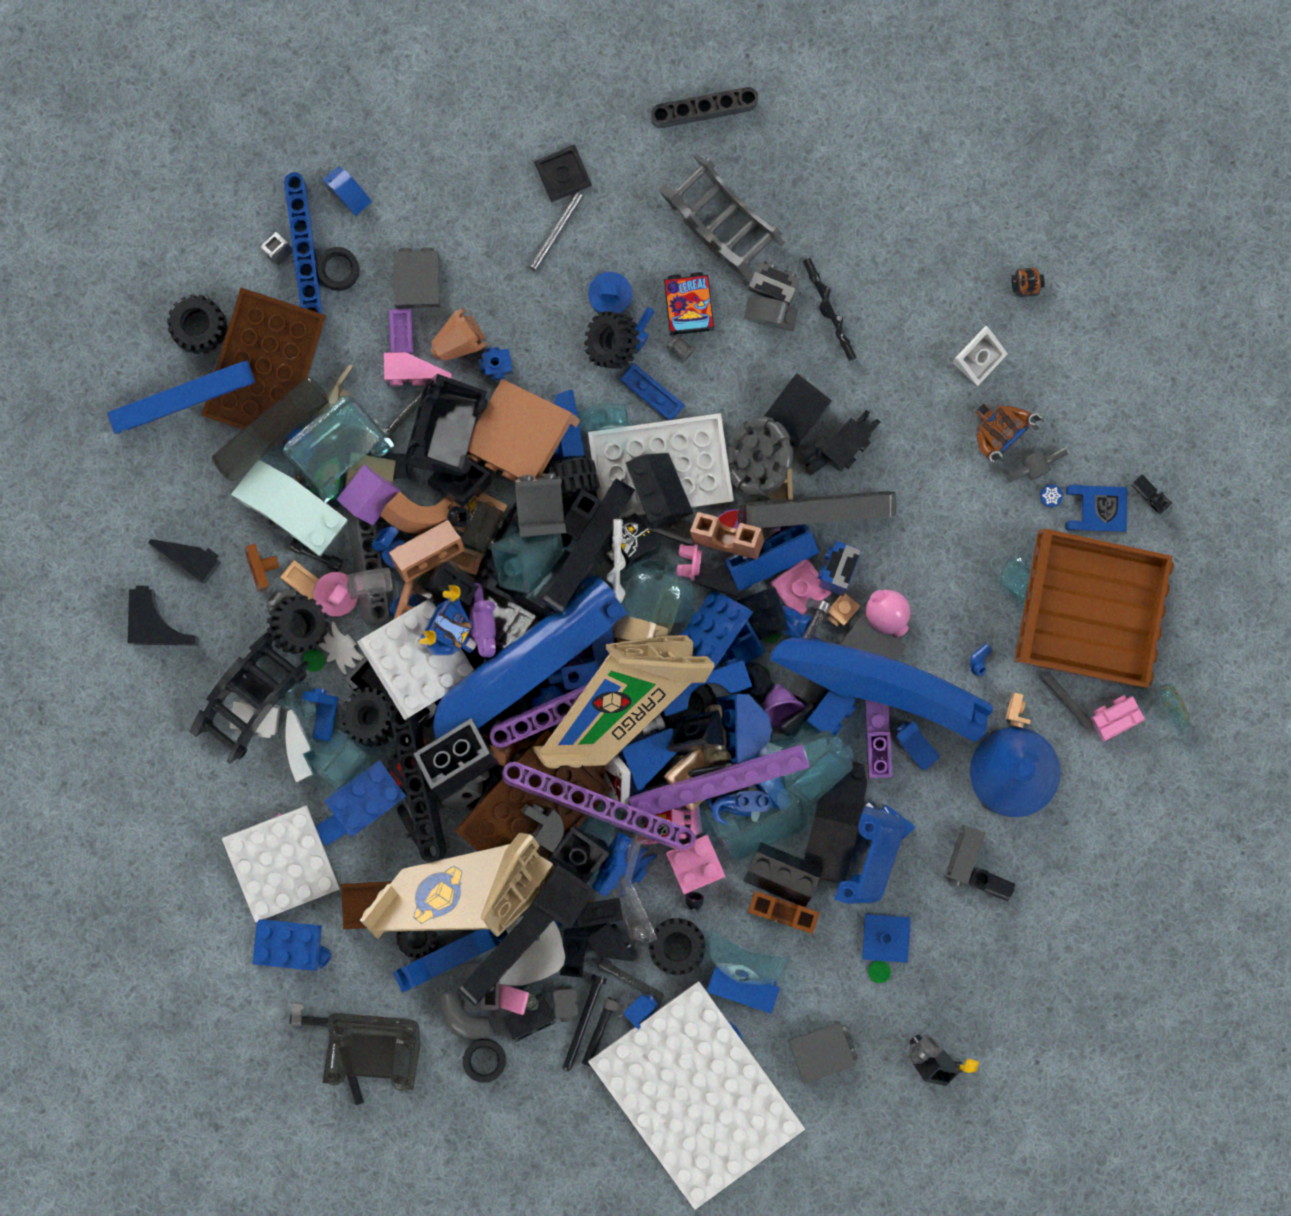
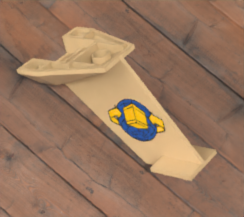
M518 833L509 845L402 869L390 885L387 884L378 893L376 900L364 911L360 921L377 939L380 938L384 931L490 929L498 937L532 904L556 868L551 862L537 853L536 850L540 845L533 836Z

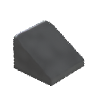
M277 232L260 246L278 266L293 253L292 247Z

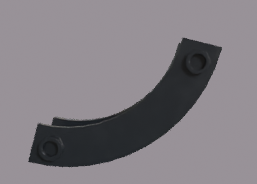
M265 633L249 647L251 652L244 659L239 657L231 665L206 698L209 701L204 711L199 710L189 731L195 737L202 732H208L229 748L231 752L226 761L229 764L245 756L252 736L267 714L296 683L300 684L307 676L306 670L309 663L304 661L296 668L273 650V642L269 639V637H272L271 633ZM263 656L269 657L289 673L280 684L256 665V662ZM246 672H251L273 690L263 703L239 685V680ZM230 692L236 693L257 710L248 723L224 706V700ZM216 713H220L242 731L236 742L213 725Z

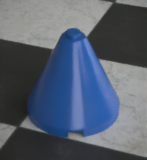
M1009 727L991 733L978 745L970 763V778L976 796L988 809L1007 817H1023L1038 812L1051 801L1059 786L1060 764L1052 745L1043 736L1030 729Z

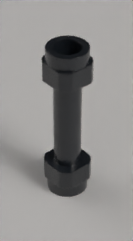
M296 538L292 540L289 550L299 555L303 553L328 565L327 568L336 572L340 570L343 563L342 559L334 555L330 557L323 553L321 556H318Z

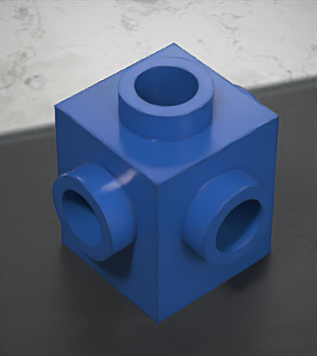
M499 347L486 349L487 352L482 353L483 359L479 360L481 373H486L487 378L496 381L504 379V375L513 374L509 348L500 350ZM494 362H499L496 366L492 365Z

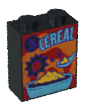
M703 272L691 273L690 277H681V275L676 274L668 276V279H664L669 335L714 331L709 276L703 275Z

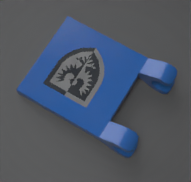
M1069 485L1066 487L1067 495H1082V521L1070 520L1066 522V530L1127 532V487Z

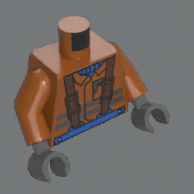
M983 403L975 411L984 421L977 428L976 437L979 450L990 460L992 467L996 468L995 461L1001 460L1004 463L1002 454L1029 429L1030 426L1028 424L1034 430H1038L1039 427L1035 422L1039 420L1044 422V419L1038 413L1032 414L1024 409L1009 405H1001L993 412Z

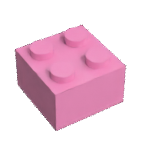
M708 835L696 839L694 845L686 851L673 849L666 852L683 894L726 877Z

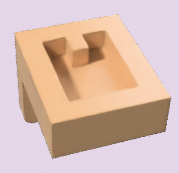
M846 593L844 597L840 595L830 607L827 619L836 627L839 624L843 627L859 609L860 605Z
M1012 693L1005 720L1011 721L1010 725L1023 728L1024 724L1030 725L1031 720L1018 717L1019 713H1023L1025 701L1022 700L1023 695Z

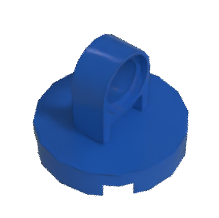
M603 272L590 283L588 289L589 302L598 313L605 311L622 313L631 303V285L619 273Z

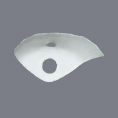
M519 916L506 928L508 934L524 916ZM554 921L540 935V939L535 941L504 974L499 984L509 986L529 984L547 978L562 968L565 954L561 935Z

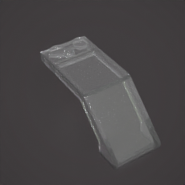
M636 820L637 827L644 829L642 821ZM621 828L620 833L626 834L632 840V843L629 845L626 855V862H628L627 871L624 875L620 876L616 888L611 891L614 898L620 897L622 914L628 926L627 933L631 940H634L635 943H650L658 938L631 882L640 845L650 841V839Z

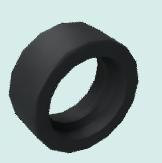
M332 247L320 255L316 271L325 287L334 291H343L356 283L360 267L357 258L350 250L344 247ZM342 256L350 262L351 273L344 281L336 282L327 277L325 265L332 257Z
M479 1039L473 1042L465 1050L463 1056V1067L466 1074L472 1080L480 1083H487L497 1079L503 1073L506 1065V1054L503 1048L496 1041L490 1039ZM481 1047L492 1049L498 1057L497 1067L489 1074L478 1073L471 1064L473 1053Z

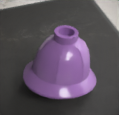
M782 684L771 686V691L764 700V712L770 717L772 728L780 727V720L805 707Z

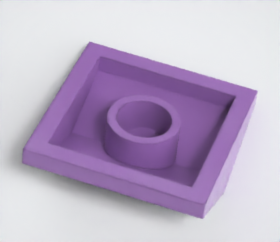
M364 464L338 496L337 501L355 517L374 525L386 504L400 492V489Z

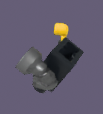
M926 1034L923 1038L921 1035H916L910 1040L911 1046L908 1057L925 1082L947 1086L962 1070L967 1073H975L978 1069L979 1062L967 1058L965 1065H963L962 1061H953L941 1045L930 1035Z

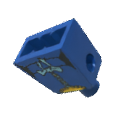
M592 654L571 659L559 670L547 677L549 686L562 683L565 690L585 686L598 671V662ZM570 672H574L571 677H568Z

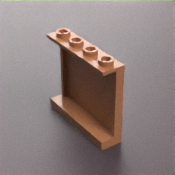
M502 379L472 431L467 453H469V458L479 464L480 461L486 463L485 467L494 472H497L498 469L503 471L502 475L512 481L515 478L520 480L519 476L533 475V478H540L569 425L576 428L580 419L573 413Z

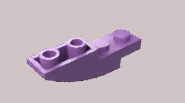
M865 700L869 778L892 777L889 706Z

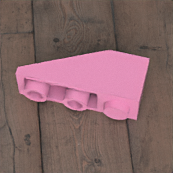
M384 353V380L386 383H390V386H403V382H412L413 386H424L425 382L431 380L436 374L453 379L451 373L409 353Z

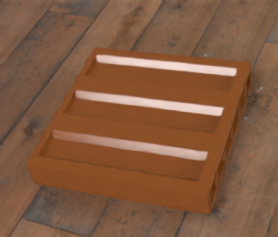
M1045 528L1038 530L1014 662L1141 689L1149 688L1154 679L1152 668L1153 663L1156 662L1158 657L1156 646L1162 634L1160 624L1166 612L1164 601L1170 590L1168 579L1174 567L1172 562L1173 556Z

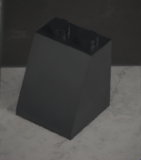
M796 373L764 417H770L774 422L781 423L790 435V446L797 448L830 407L832 400Z

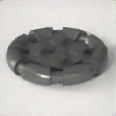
M754 417L750 422L745 421L734 431L731 436L733 438L730 445H727L726 452L730 479L733 486L740 492L744 491L747 496L762 497L766 496L767 492L776 491L786 480L787 471L792 466L793 446H790V435L781 423L774 422L770 417ZM740 443H744L742 449L739 450ZM762 451V453H763V459H762V461L759 463V462H758V455H759V453Z

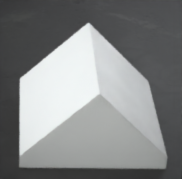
M985 326L954 359L953 364L978 386L1008 353L991 330Z

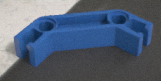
M479 929L392 973L403 993L498 946L508 935V932L505 929L497 937L490 929Z

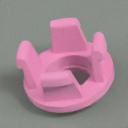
M698 544L694 546L680 545L679 556L693 561L692 564L678 565L677 577L691 578V581H694V577L699 576L702 550H698Z

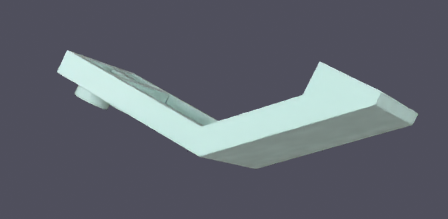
M259 459L231 494L248 508H252L272 520L318 556L323 554L348 521L293 478Z

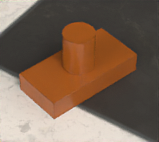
M256 544L248 545L244 551L257 591L260 592L269 587L265 572L278 569V560L275 555L260 559Z

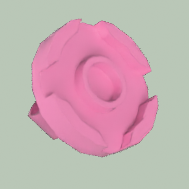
M330 572L323 575L316 582L313 589L314 599L316 600L315 604H321L323 607L321 612H326L329 616H342L349 613L355 607L358 600V589L355 581L341 572Z

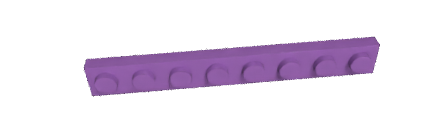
M803 744L630 796L629 802L632 807L655 815L810 768V763Z

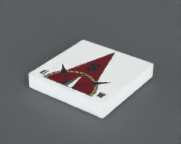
M616 755L604 765L605 773L603 780L613 788L608 794L611 799L629 805L630 770L620 757Z

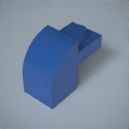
M340 166L323 179L324 183L355 216L372 202L352 176Z

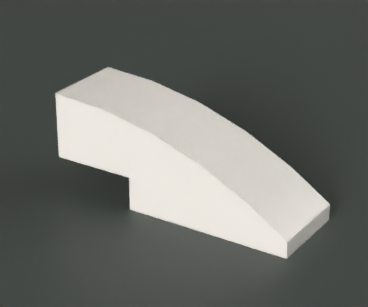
M291 709L287 712L285 740L290 768L295 781L299 783L315 775L305 755L313 751L295 711Z

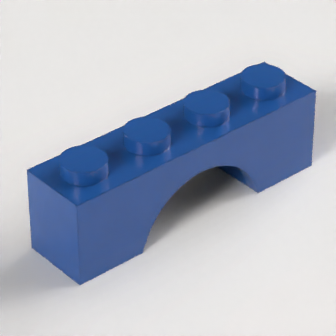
M735 658L724 662L725 667L719 669L715 667L705 683H691L664 709L665 716L687 710L691 693L697 687L704 684L719 685L730 695L751 688L752 684L744 661L738 662V659Z

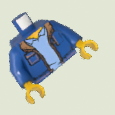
M449 585L450 591L443 592V597L448 598V601L446 600L436 607L419 639L420 644H425L434 656L453 655L461 648L471 653L477 645L476 641L468 636L473 625L468 620V616L459 600L460 588L458 586Z

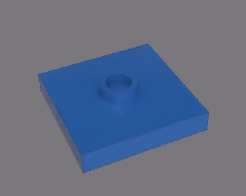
M865 914L862 959L908 963L911 917Z

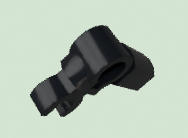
M1143 474L1131 484L1146 501L1150 500V506L1160 515L1173 504L1163 492L1157 494L1158 490Z

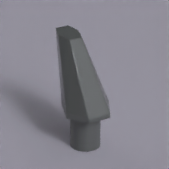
M775 727L770 735L769 743L793 739L794 737L786 736L780 728Z

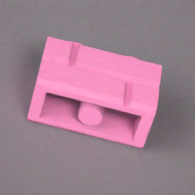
M1123 695L1113 700L1115 705L1106 708L1104 705L1093 711L1095 715L1090 717L1102 741H1106L1145 720L1133 696L1126 698Z

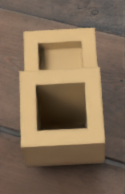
M623 616L616 622L613 637L624 641L667 636L669 629L652 622Z

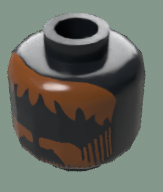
M1035 267L1017 269L1015 275L1011 276L1013 293L1016 292L1019 297L1037 296L1040 294L1041 288L1045 287L1044 274H1039L1038 269Z

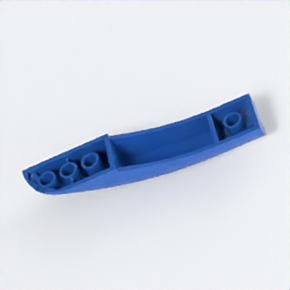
M595 578L570 598L561 614L556 612L554 615L545 617L454 685L441 698L436 707L433 725L435 740L471 718L478 728L612 628V625L625 616L627 611L615 597L616 594L610 586L602 579Z
M790 638L782 641L773 650L770 660L845 698L850 696L905 710L938 723L975 743L986 734L987 719L993 712L991 703L940 677L906 663L844 645L805 638Z

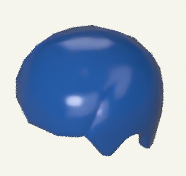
M558 684L541 688L540 697L532 699V708L564 695L566 692ZM561 703L560 705H558L557 710L560 713L564 709L566 703ZM545 712L539 713V715L549 717Z

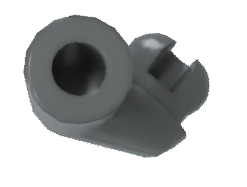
M296 590L274 592L267 601L266 607L268 612L270 613L272 609H275L274 606L282 602V600L296 596Z

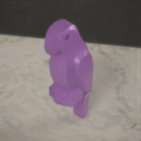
M474 583L478 586V589L473 597L472 606H470V622L473 625L470 634L478 645L480 655L490 658L495 654L494 638L496 630L492 613L496 609V604L491 601H484L482 585Z

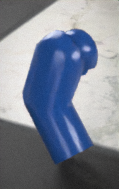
M987 643L983 644L970 657V669L974 675L982 676L986 672L984 658L993 651Z

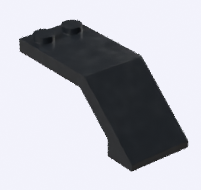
M830 756L826 757L815 815L803 859L823 868L820 879L839 883L840 880L846 881L869 778L868 765Z

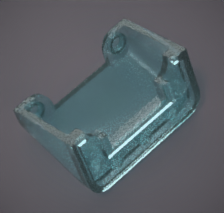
M346 395L289 440L283 448V454L297 474L326 503L338 493L339 483L336 479L370 451L375 456L386 454L394 445L362 406L351 395Z

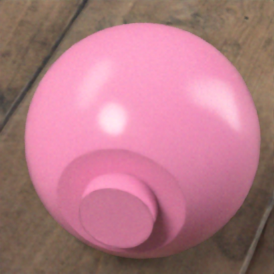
M878 590L874 592L866 606V617L871 627L882 634H892L895 638L904 635L908 631L907 623L910 619L911 610L907 599L901 593L894 590Z

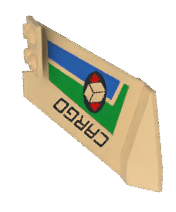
M687 635L660 636L606 644V650L610 653L546 744L544 746H533V751L544 766L548 768H559L562 765L579 768L582 765H606L691 683H705L714 669V663L707 656L692 657L693 641Z

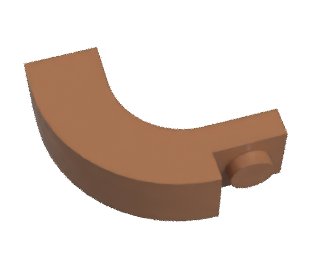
M399 492L386 504L380 516L399 530L412 534H423L434 528L437 524L448 520L449 510L452 507H457L458 504L445 497L437 505L423 507L411 502Z

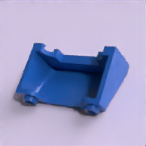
M864 805L858 830L863 837L873 841L862 875L854 873L851 879L847 881L840 880L834 900L847 904L876 903L881 900L905 829L904 821L900 817Z

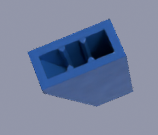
M672 728L664 729L629 743L620 751L625 765L630 770V777L635 790H641L677 753L667 750L674 733Z

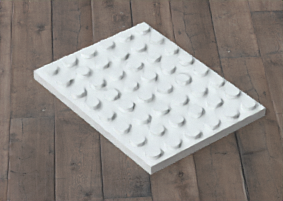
M699 981L657 1010L649 1018L639 1023L640 1029L634 1027L588 1061L694 1210L805 1130L802 1123Z

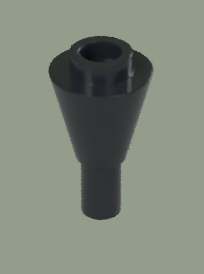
M810 701L802 710H798L780 720L781 731L788 737H796L807 716L817 706Z

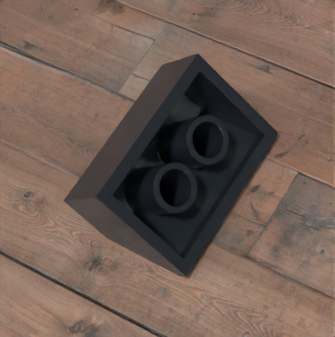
M669 453L646 454L625 462L652 530L694 514Z
M568 550L549 551L545 555V561L541 566L536 567L532 571V577L528 582L523 583L519 587V593L514 599L530 617L549 616L557 612L541 601L571 553ZM591 564L590 567L588 568V570H587V572L585 573V575H584V577L582 578V580H583V579L585 578V576L589 573V571L593 568L592 564Z
M472 718L414 753L431 790L440 799H443L499 764L491 746Z
M760 842L743 882L806 908L820 880L823 868Z

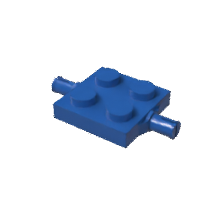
M619 832L616 834L608 846L611 852L599 867V873L591 887L599 891L598 894L607 896L612 889H615L620 876L624 875L627 871L628 862H626V855L632 840L626 834Z

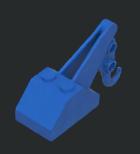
M749 694L717 697V705L719 704L722 708V726L726 730V749L731 755V760L726 763L732 762V765L770 754L766 745L770 741V735L772 734L770 717ZM780 777L754 784L759 791H739L728 797L719 798L712 806V815L718 823L726 824L727 821L719 816V809L722 806L731 807L739 812H765L771 806L777 810L786 809L790 804V798Z

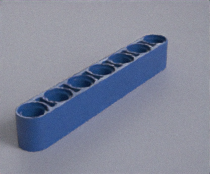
M292 172L285 177L284 185L300 307L316 310L318 313L323 314L319 277L316 271L317 262L307 186L301 174ZM294 180L301 181L300 187L296 189L290 188V184ZM296 202L304 203L301 210H293V205ZM300 223H305L307 228L304 232H297L296 226ZM302 245L310 246L306 254L298 252ZM304 267H312L310 275H301ZM307 289H315L313 297H304V292Z
M243 361L108 412L107 415L114 434H119L123 430L136 428L253 384L255 379L249 362Z

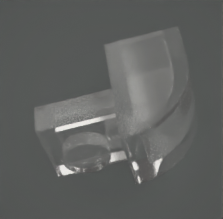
M390 568L349 574L347 577V591L351 599H359L367 595L384 594L393 590Z

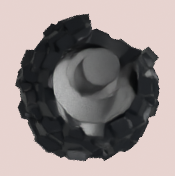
M757 662L745 663L752 687L740 692L749 694L751 697L761 696L770 686L771 677L769 669Z

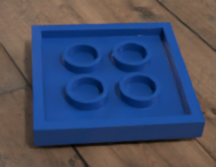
M712 589L680 635H687L693 641V657L707 656L714 663L715 668L753 612Z

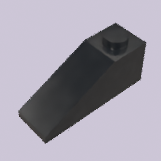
M150 539L148 542L204 584H206L221 563L217 560L219 555L209 548L205 551L200 547Z

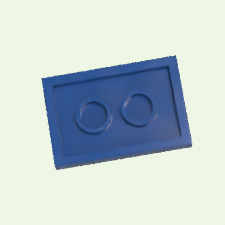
M379 760L324 800V802L352 838L405 799L406 795Z
M259 919L256 923L253 965L318 971L322 925Z

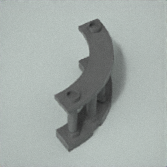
M695 154L693 157L699 164V167L677 189H671L664 184L658 191L674 211L678 209L685 218L683 222L719 258L721 256L726 258L730 262L728 264L729 267L748 280L753 275L748 267L750 265L749 262L772 240L783 246L785 243L780 237L782 233L774 224L770 226L755 214L727 186L714 170L715 165L708 157L702 158ZM706 173L714 185L692 206H687L682 200L683 194ZM721 191L732 203L709 225H704L697 218L698 212ZM739 209L749 221L728 242L724 241L722 243L714 236L716 234L715 231ZM755 227L765 233L744 256H738L733 252V248Z

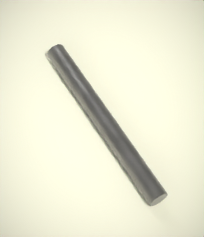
M578 192L574 194L529 266L535 271L539 269L584 197Z

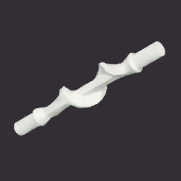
M614 519L612 536L614 568L607 574V581L612 583L613 591L616 594L615 597L622 603L625 590L620 584V570L626 565L624 556L621 553L623 520ZM616 623L612 625V631H614Z

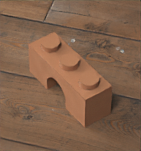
M697 512L690 530L695 544L753 559H758L764 542L762 529L759 527L740 523L738 529L730 528L722 524L719 517Z

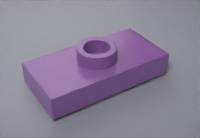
M389 310L391 353L406 352L413 354L412 310Z

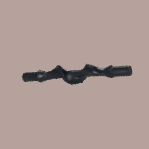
M807 258L803 261L804 266L809 274V279L813 282L822 298L819 306L820 312L824 317L831 318L836 328L835 334L840 340V346L843 348L848 361H852L857 357L850 344L851 341L845 336L843 331V316L835 314L829 301L831 289L820 281V273L817 272L811 258Z

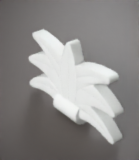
M332 622L334 637L327 632V635L324 636L326 644L322 642L318 645L330 653L327 662L336 659L340 670L346 675L345 665L354 668L356 663L352 658L361 661L364 656L356 650L355 646L357 644L348 634L344 636L338 630L336 623Z

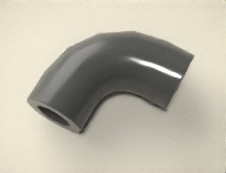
M446 994L439 997L443 1020L452 1032L468 1039L489 1038V1021L487 1016L473 1017L466 1014L462 1007L460 994Z

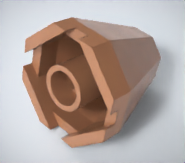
M461 308L453 313L431 342L433 346L431 351L438 360L441 358L443 361L481 351L488 346L487 342H482L485 336L471 315L468 317L464 315L467 312L465 308Z

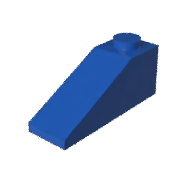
M573 390L556 394L554 404L573 413L578 418ZM579 424L576 428L569 425L550 461L571 460L584 455Z

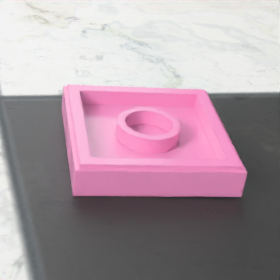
M808 559L795 564L770 582L772 587H776L777 593L784 604L794 608L801 614L808 611L805 607L810 597L819 601L832 594V592L819 587L821 580L817 578L818 572Z

